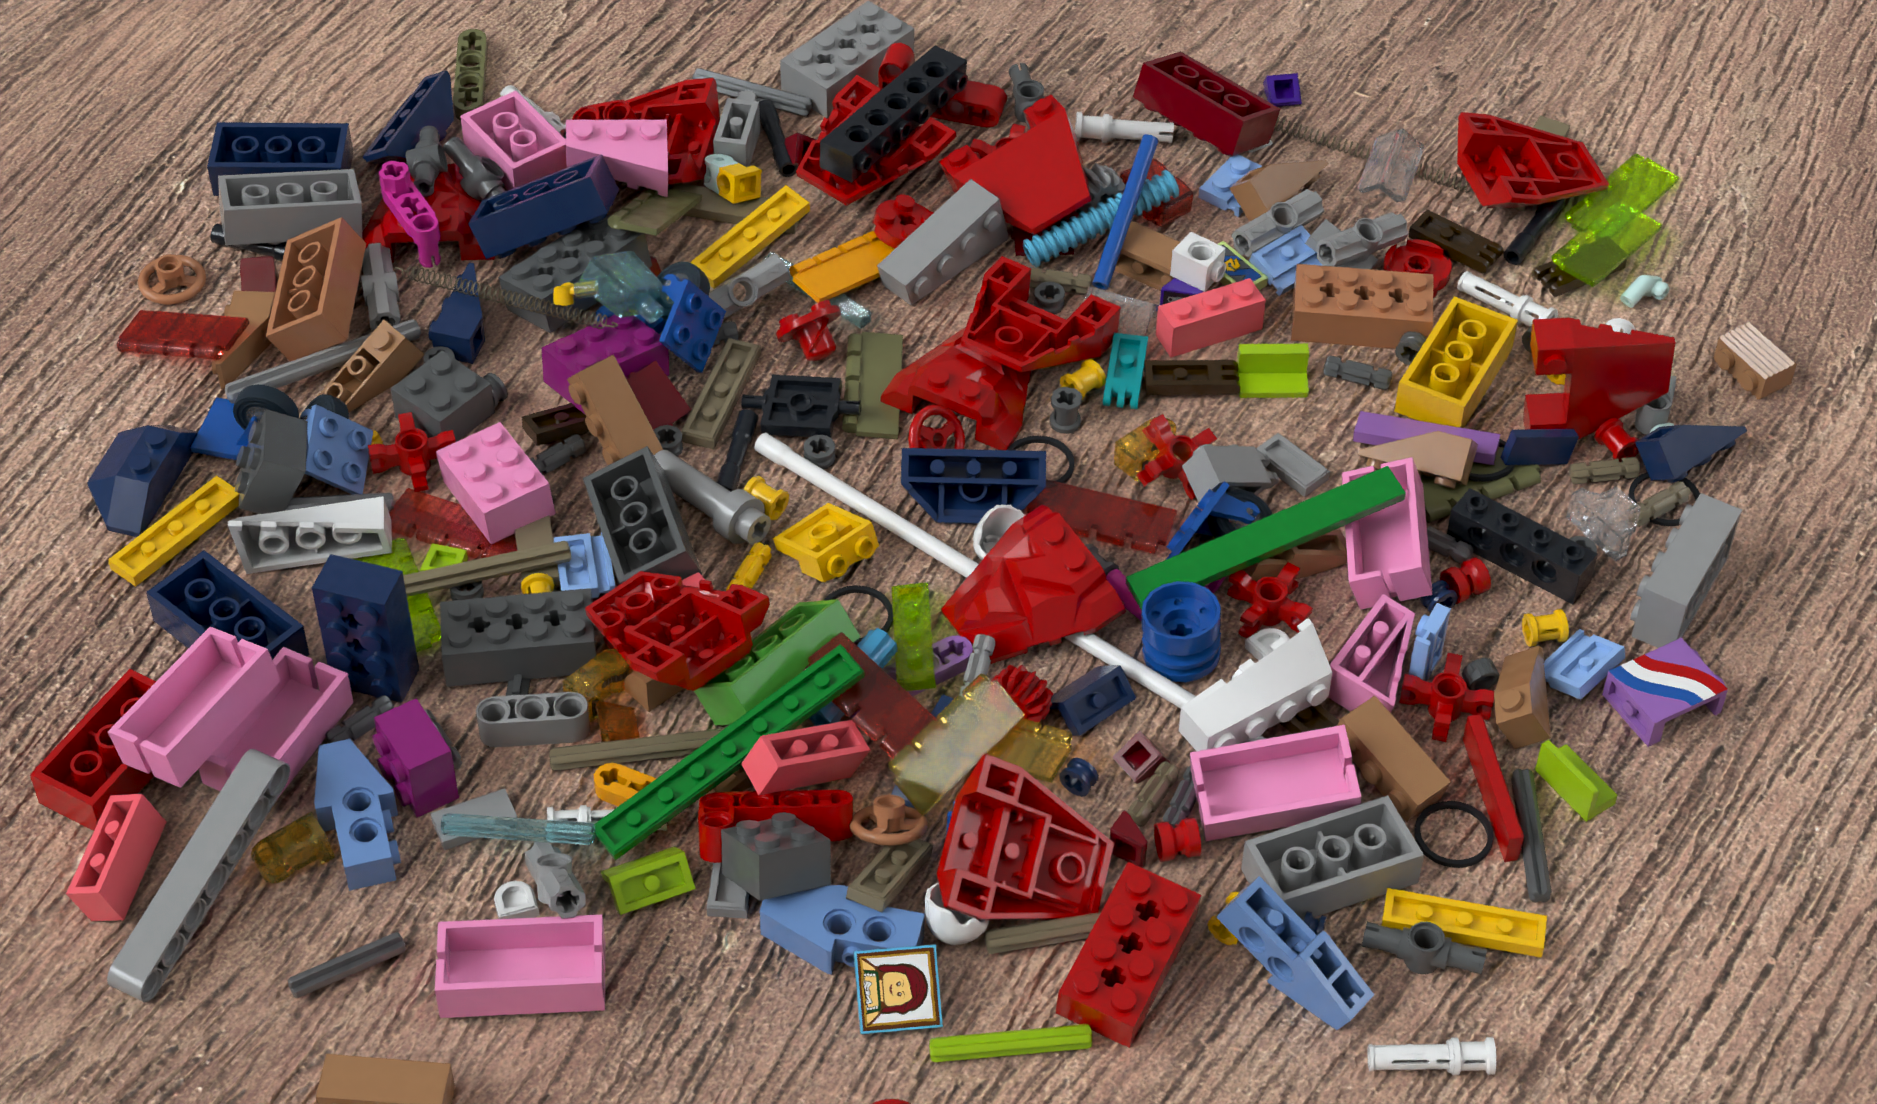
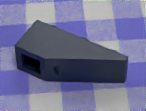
M469 262L463 274H459L457 279L461 277L462 282L464 279H467L468 282L472 280L474 285L477 282L474 263ZM461 279L458 281L457 288L460 287ZM466 280L463 283V290L466 287ZM472 282L469 283L468 291L472 287ZM477 283L474 286V293L477 289ZM453 291L450 297L444 299L438 319L433 320L429 327L428 337L432 341L433 347H447L453 351L457 361L474 363L485 343L479 297Z
M1662 426L1635 443L1651 481L1667 480L1668 483H1674L1687 477L1689 469L1711 461V455L1715 452L1734 446L1736 444L1735 439L1747 432L1745 426Z

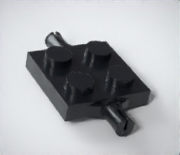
M772 374L770 386L763 396L743 394L741 399L742 409L762 410L763 415L760 423L762 434L799 437L825 435L831 438L834 423L839 415L860 416L862 404L861 400H841V378Z

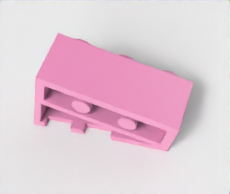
M566 120L567 167L602 154L615 180L626 182L629 188L638 189L639 186L657 190L658 195L668 197L667 120Z
M1382 594L1330 663L1332 679L1328 698L1351 712L1373 696H1376L1391 713L1395 705L1396 691L1402 674L1403 660L1407 651L1415 613Z

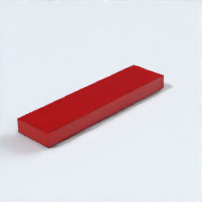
M1481 714L1471 715L1467 717L1463 742L1504 862L1517 861L1520 856L1524 834L1485 721Z

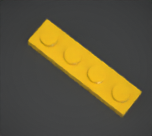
M785 185L690 263L696 265L705 273L710 286L715 289L810 212V202Z
M216 475L109 558L110 569L135 587L237 508L239 506V493L235 492V487Z
M1387 888L1381 926L1403 930V927L1411 928L1419 922H1431L1439 926L1445 937L1451 938L1452 942L1542 957L1547 916Z

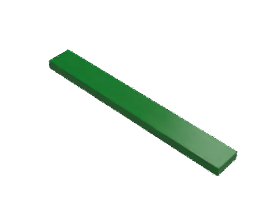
M1385 466L1126 577V585L1142 610L1143 601L1148 594L1163 584L1181 581L1205 586L1405 500L1406 492L1390 468Z
M841 644L591 826L593 834L616 861L741 769V763L760 736L795 729L865 677L864 670Z

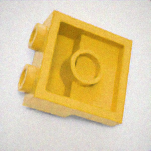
M830 503L820 507L773 538L777 551L798 560L802 573L823 583L843 576L850 565L870 558L876 548L879 547L871 521Z

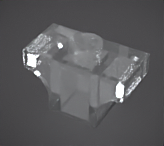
M1617 486L1602 493L1590 492L1582 487L1572 493L1566 518L1580 529L1586 538L1592 540L1614 561H1618L1627 556L1631 536L1636 530L1641 507Z

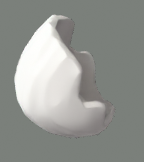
M1001 504L990 509L982 517L974 531L973 547L977 556L983 560L1008 528L1026 514H1023L1021 510H1017L1011 505Z
M939 883L927 889L925 895L926 923L931 933L938 940L950 945L966 944L977 939L986 931L989 920H979L944 907Z

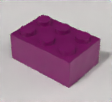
M627 310L607 318L606 325L615 326V324L611 323L615 322L618 324L617 327L604 326L602 329H598L597 327L587 326L580 331L541 347L543 381L567 401L575 405L582 413L584 411L581 405L576 404L569 393L568 387L570 384L567 379L613 354L626 379H628V375L631 372L637 373L655 360L667 376L670 375L669 349L659 342L661 335L633 314L627 315Z

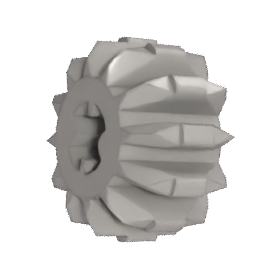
M1097 163L1091 169L1084 167L1092 201L1078 208L1076 212L1078 214L1081 211L1087 213L1089 207L1097 208V203L1103 202L1105 204L1107 198L1112 197L1115 199L1117 193L1123 194L1126 185L1113 168L1107 165L1100 166Z

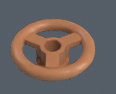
M166 254L151 261L142 269L138 277V288L145 298L154 303L163 305L179 304L192 299L202 290L206 282V272L202 264L192 257ZM183 265L191 268L196 276L185 275ZM156 271L159 283L150 289L148 280L152 273ZM178 286L189 287L180 293L163 294L169 288H176Z
M881 795L874 799L872 806L865 807L853 815L850 829L856 837L865 842L876 845L895 846L920 839L928 829V821L920 811L905 806V800L897 795ZM870 818L877 823V827L870 831L861 825L862 822ZM898 830H909L902 833L888 834L889 832H896Z

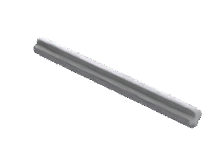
M411 319L392 326L409 341L420 337L421 330L416 320ZM371 334L227 383L225 385V394L230 403H235L240 392L247 386L259 384L279 388L345 365Z

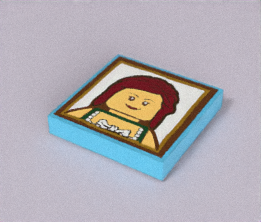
M936 944L853 951L860 1034L943 1027Z

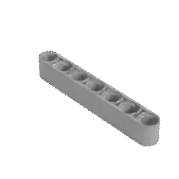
M250 749L243 755L112 963L107 976L109 986L143 1002H148L154 998L286 786L290 775L289 764L255 749Z

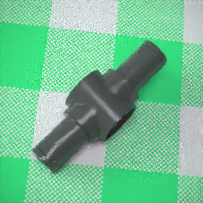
M1020 63L1021 70H1019L1017 64H1014L1008 71L1014 85L1012 90L1015 98L1014 114L1019 121L1027 123L1030 130V125L1023 111L1032 106L1037 100L1044 98V87L1040 82L1031 79L1029 68L1025 63Z
M434 126L423 127L420 130L419 142L416 144L415 149L406 151L409 172L414 179V185L423 197L431 196L434 193V183L439 173L447 172L448 170L446 155L442 145L439 143L440 134H438V130Z
M453 137L443 146L444 152L460 168L459 173L463 177L460 184L469 196L482 201L506 192L504 189L505 184L501 181L504 173L494 161L487 157L475 156L459 137Z
M1367 921L1362 947L1396 954L1397 958L1404 960L1406 966L1412 972L1425 975L1434 972L1437 968L1445 969V966L1482 975L1487 949L1452 942L1451 938L1445 937L1439 926L1431 922H1419L1411 928L1403 927V930Z

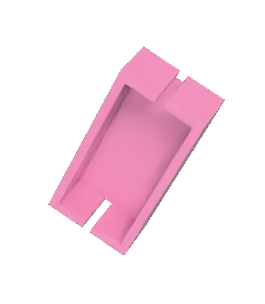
M1413 457L1380 464L1381 468L1385 466L1390 468L1406 492L1405 500L1345 525L1348 580L1360 610L1373 607L1382 594L1391 599L1398 596L1399 601L1433 595L1424 490ZM1374 466L1342 472V485L1375 471Z
M209 627L108 731V734L123 764L147 774L152 771L154 777L181 788L281 682V679L267 648L244 639L238 642L236 636Z
M283 647L273 659L281 682L201 765L199 772L202 783L221 791L243 755L248 750L255 749L289 764L290 775L283 789L284 791L326 738V732L338 723L353 704L348 673L321 662L315 665L314 670L312 658Z
M1345 725L1190 752L1191 774L1197 802H1199V812L1205 841L1289 827L1361 804L1360 788L1355 767L1352 764V754Z
M602 914L579 915L570 918L557 916L438 922V959H436L435 994L440 1018L605 1010L606 942Z

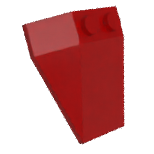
M715 79L684 80L626 100L638 120H667L668 184L704 179L706 174L705 157L714 153L713 140L720 121Z
M1461 112L1458 117L1457 164L1482 206L1488 208H1516L1538 205L1606 190L1609 186L1608 181L1583 142L1489 114Z
M984 754L955 800L937 870L943 905L948 909L979 920L1061 919L1098 913L1114 842L1022 767Z

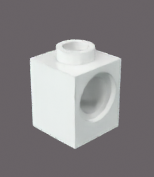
M1190 232L1172 250L1170 276L1205 292L1214 282H1219L1225 274L1226 264L1224 263L1226 248Z

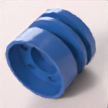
M1176 581L1163 584L1151 591L1143 601L1141 613L1143 631L1142 654L1146 666L1172 682H1190L1201 679L1211 673L1219 663L1221 653V606L1217 597L1206 587L1193 582Z

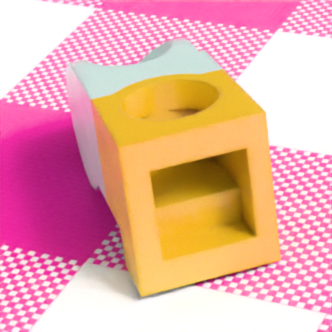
M712 154L705 157L706 174L704 185L733 204L761 198V169L754 165L745 167L734 161L731 156L724 154Z

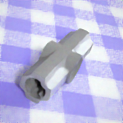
M1306 189L1285 202L1275 203L1268 212L1233 232L1232 238L1235 249L1240 255L1251 257L1252 253L1300 225L1304 226L1324 213L1322 198L1316 191L1312 192Z
M1393 212L1373 220L1361 218L1352 228L1320 239L1316 244L1317 259L1322 266L1333 267L1350 261L1364 262L1371 253L1404 241L1408 236L1407 221L1402 214L1397 215Z
M381 243L368 244L364 253L362 263L364 275L361 276L365 305L368 306L371 330H375L383 320L387 321L391 326L400 323L399 305L397 303L400 302L396 272L393 271L390 248L382 246Z
M775 253L738 276L728 279L723 285L709 292V297L726 311L725 319L741 308L752 305L756 299L790 280L789 270L783 260ZM737 283L742 284L746 290V296L742 301L737 300L733 294V288Z
M549 840L535 841L533 847L525 852V863L537 884L538 900L548 904L551 911L557 912L561 918L576 917L580 908L585 906L586 900L585 892L572 872V857L561 853L559 848L550 844Z

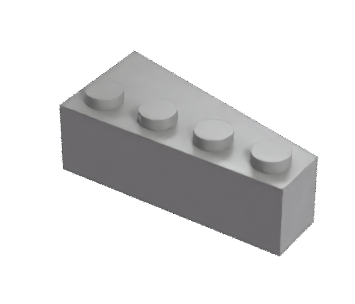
M970 179L877 265L883 286L912 306L1007 241L1009 236L1000 199Z

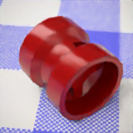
M1477 557L1464 561L1459 568L1450 567L1440 573L1439 579L1446 581L1450 586V590L1452 589L1457 593L1458 600L1456 604L1468 600L1471 594L1480 595L1491 588L1489 571L1485 564Z
M1194 817L1182 819L1179 824L1174 825V828L1167 821L1154 824V841L1160 862L1173 861L1177 852L1179 855H1185L1187 858L1200 857L1202 850L1201 837L1197 821Z

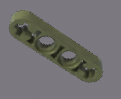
M478 29L465 30L458 37L453 104L455 116L460 121L461 115L483 106L485 101L488 47L486 34ZM472 44H475V50L469 49ZM467 63H478V65L472 67L464 66ZM470 83L477 84V86H475V87H470V88L463 87V85H465V84H470ZM466 101H472L471 106L466 107Z

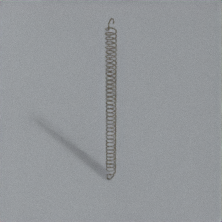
M1279 117L1277 118L1275 125L1277 132L1281 130L1282 133H1285L1287 131L1288 135H1291L1293 133L1294 137L1298 135L1299 139L1303 137L1305 139L1308 126H1306L1303 136L1300 137V130L1302 128V124L1300 125L1299 131L1296 135H1294V129L1297 123L1294 124L1293 130L1289 134L1288 130L1291 121H1289L1287 129L1283 132V125L1285 123V119H1283L1282 126L1280 127V129L1277 130V124L1280 119ZM1313 128L1311 129L1309 137L1305 139V141H1307L1310 138V142L1312 143L1315 141L1316 144H1319L1321 142L1322 146H1325L1327 144V147L1330 148L1332 146L1333 150L1338 148L1339 152H1341L1344 149V153L1346 154L1350 152L1351 156L1354 153L1356 157H1359L1361 155L1362 159L1366 158L1367 156V161H1370L1372 159L1373 163L1378 161L1379 165H1381L1384 162L1385 167L1390 164L1391 169L1395 166L1396 170H1399L1401 168L1402 172H1405L1407 170L1408 174H1410L1413 171L1414 176L1419 174V178L1424 176L1425 180H1427L1430 177L1431 182L1436 179L1437 184L1440 183L1442 180L1443 186L1448 182V187H1451L1453 185L1454 189H1457L1459 187L1460 191L1464 190L1465 188L1466 193H1468L1471 190L1470 187V189L1467 191L1468 181H1466L1464 187L1461 190V182L1463 176L1461 177L1459 184L1455 188L1457 174L1455 175V178L1450 186L1449 180L1451 173L1449 174L1447 181L1443 184L1445 171L1443 172L1440 181L1437 182L1438 173L1440 169H1438L1436 176L1432 180V172L1434 167H1432L1429 176L1426 178V171L1428 165L1426 166L1422 176H1420L1422 163L1420 164L1417 173L1414 174L1415 165L1417 163L1416 161L1410 172H1408L1411 160H1409L1407 167L1403 171V163L1405 158H1403L1400 167L1397 169V162L1399 156H1397L1395 164L1393 165V167H1391L1393 154L1391 155L1388 164L1385 165L1386 157L1388 154L1387 152L1385 154L1383 161L1380 163V155L1382 153V150H1380L1378 158L1376 159V161H1374V154L1376 152V148L1374 149L1373 155L1370 159H1368V154L1371 147L1368 148L1365 157H1362L1365 145H1363L1360 154L1357 156V148L1359 146V143H1357L1355 151L1351 154V147L1353 145V141L1351 142L1348 151L1345 152V147L1348 141L1347 139L1345 141L1343 148L1340 150V142L1342 140V137H1340L1337 147L1334 148V141L1336 139V135L1334 136L1333 142L1330 146H1328V141L1331 134L1328 135L1325 144H1322L1325 132H1323L1320 141L1317 143V136L1319 130H1317L1314 140L1311 141Z
M410 265L407 271L394 267V269L402 271V276L405 279L409 278V280L420 281V283L425 282L427 285H436V287H442L443 289L447 288V290H453L454 292H463L470 296L474 295L481 299L485 298L493 302L496 301L497 303L509 306L513 305V307L524 308L525 310L535 311L547 316L552 315L554 318H563L570 322H580L582 325L586 324V326H592L593 328L602 329L604 326H618L615 322H611L615 326L606 325L607 315L602 317L599 313L596 317V313L593 312L590 316L589 310L585 313L584 309H581L579 312V309L575 308L573 312V306L569 308L566 306V312L563 316L565 306L563 308L561 306L557 314L559 305H555L552 312L554 302L551 304L550 300L545 304V299L540 301L537 297L534 300L533 296L529 298L527 294L523 297V294L520 293L517 297L516 291L512 294L511 290H509L506 294V289L501 291L500 287L495 290V286L490 288L488 284L484 287L483 283L479 285L478 282H475L473 285L472 280L468 282L467 279H464L462 282L461 277L457 279L456 276L451 277L450 274L446 277L445 273L441 275L440 272H437L435 274L434 270L430 272L429 269H426L424 271V268L419 269L418 266L413 267V265ZM412 266V272L409 276V268ZM415 268H417L418 271L416 276L414 277V270ZM423 269L422 277L419 279L420 270ZM403 271L407 272L408 277L403 275ZM428 271V277L425 280V273ZM434 272L433 279L430 282V275ZM439 273V279L436 283V275ZM445 275L444 282L441 285V278ZM448 276H450V282H449V284L447 285V284H446L447 278H448ZM455 277V278H456V281H455L454 286L452 287V281H453V278ZM461 279L460 287L457 288L458 281ZM466 280V287L463 290V283ZM472 282V287L468 291L469 283ZM477 283V289L474 293V286ZM483 285L482 292L479 294L480 286ZM488 286V292L485 296V289ZM494 288L493 295L490 296L491 289ZM499 289V295L496 298V292ZM505 290V295L502 299V292ZM510 292V298L507 301V295ZM516 293V298L513 302V295ZM522 295L521 301L518 304L519 296ZM527 296V302L524 305V299ZM533 298L532 304L529 307L530 299ZM538 299V305L535 308V302ZM544 301V305L541 309V302ZM549 302V308H548V310L546 311V306H547V303ZM572 308L571 315L569 316V310ZM576 309H577L578 312H577V315H576V317H575V319H574V314H575V311H576ZM583 311V316L580 320V314ZM587 312H589V316L586 321V314ZM594 314V320L591 323L592 315ZM600 315V320L597 324V318Z

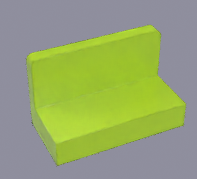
M1308 343L1239 344L1237 355L1240 383L1239 397H1308Z
M1550 740L1541 743L1535 771L1585 821L1615 805L1618 795L1567 744L1557 748Z
M671 847L601 871L603 880L609 883L617 913L620 915L696 889L685 852L677 847Z

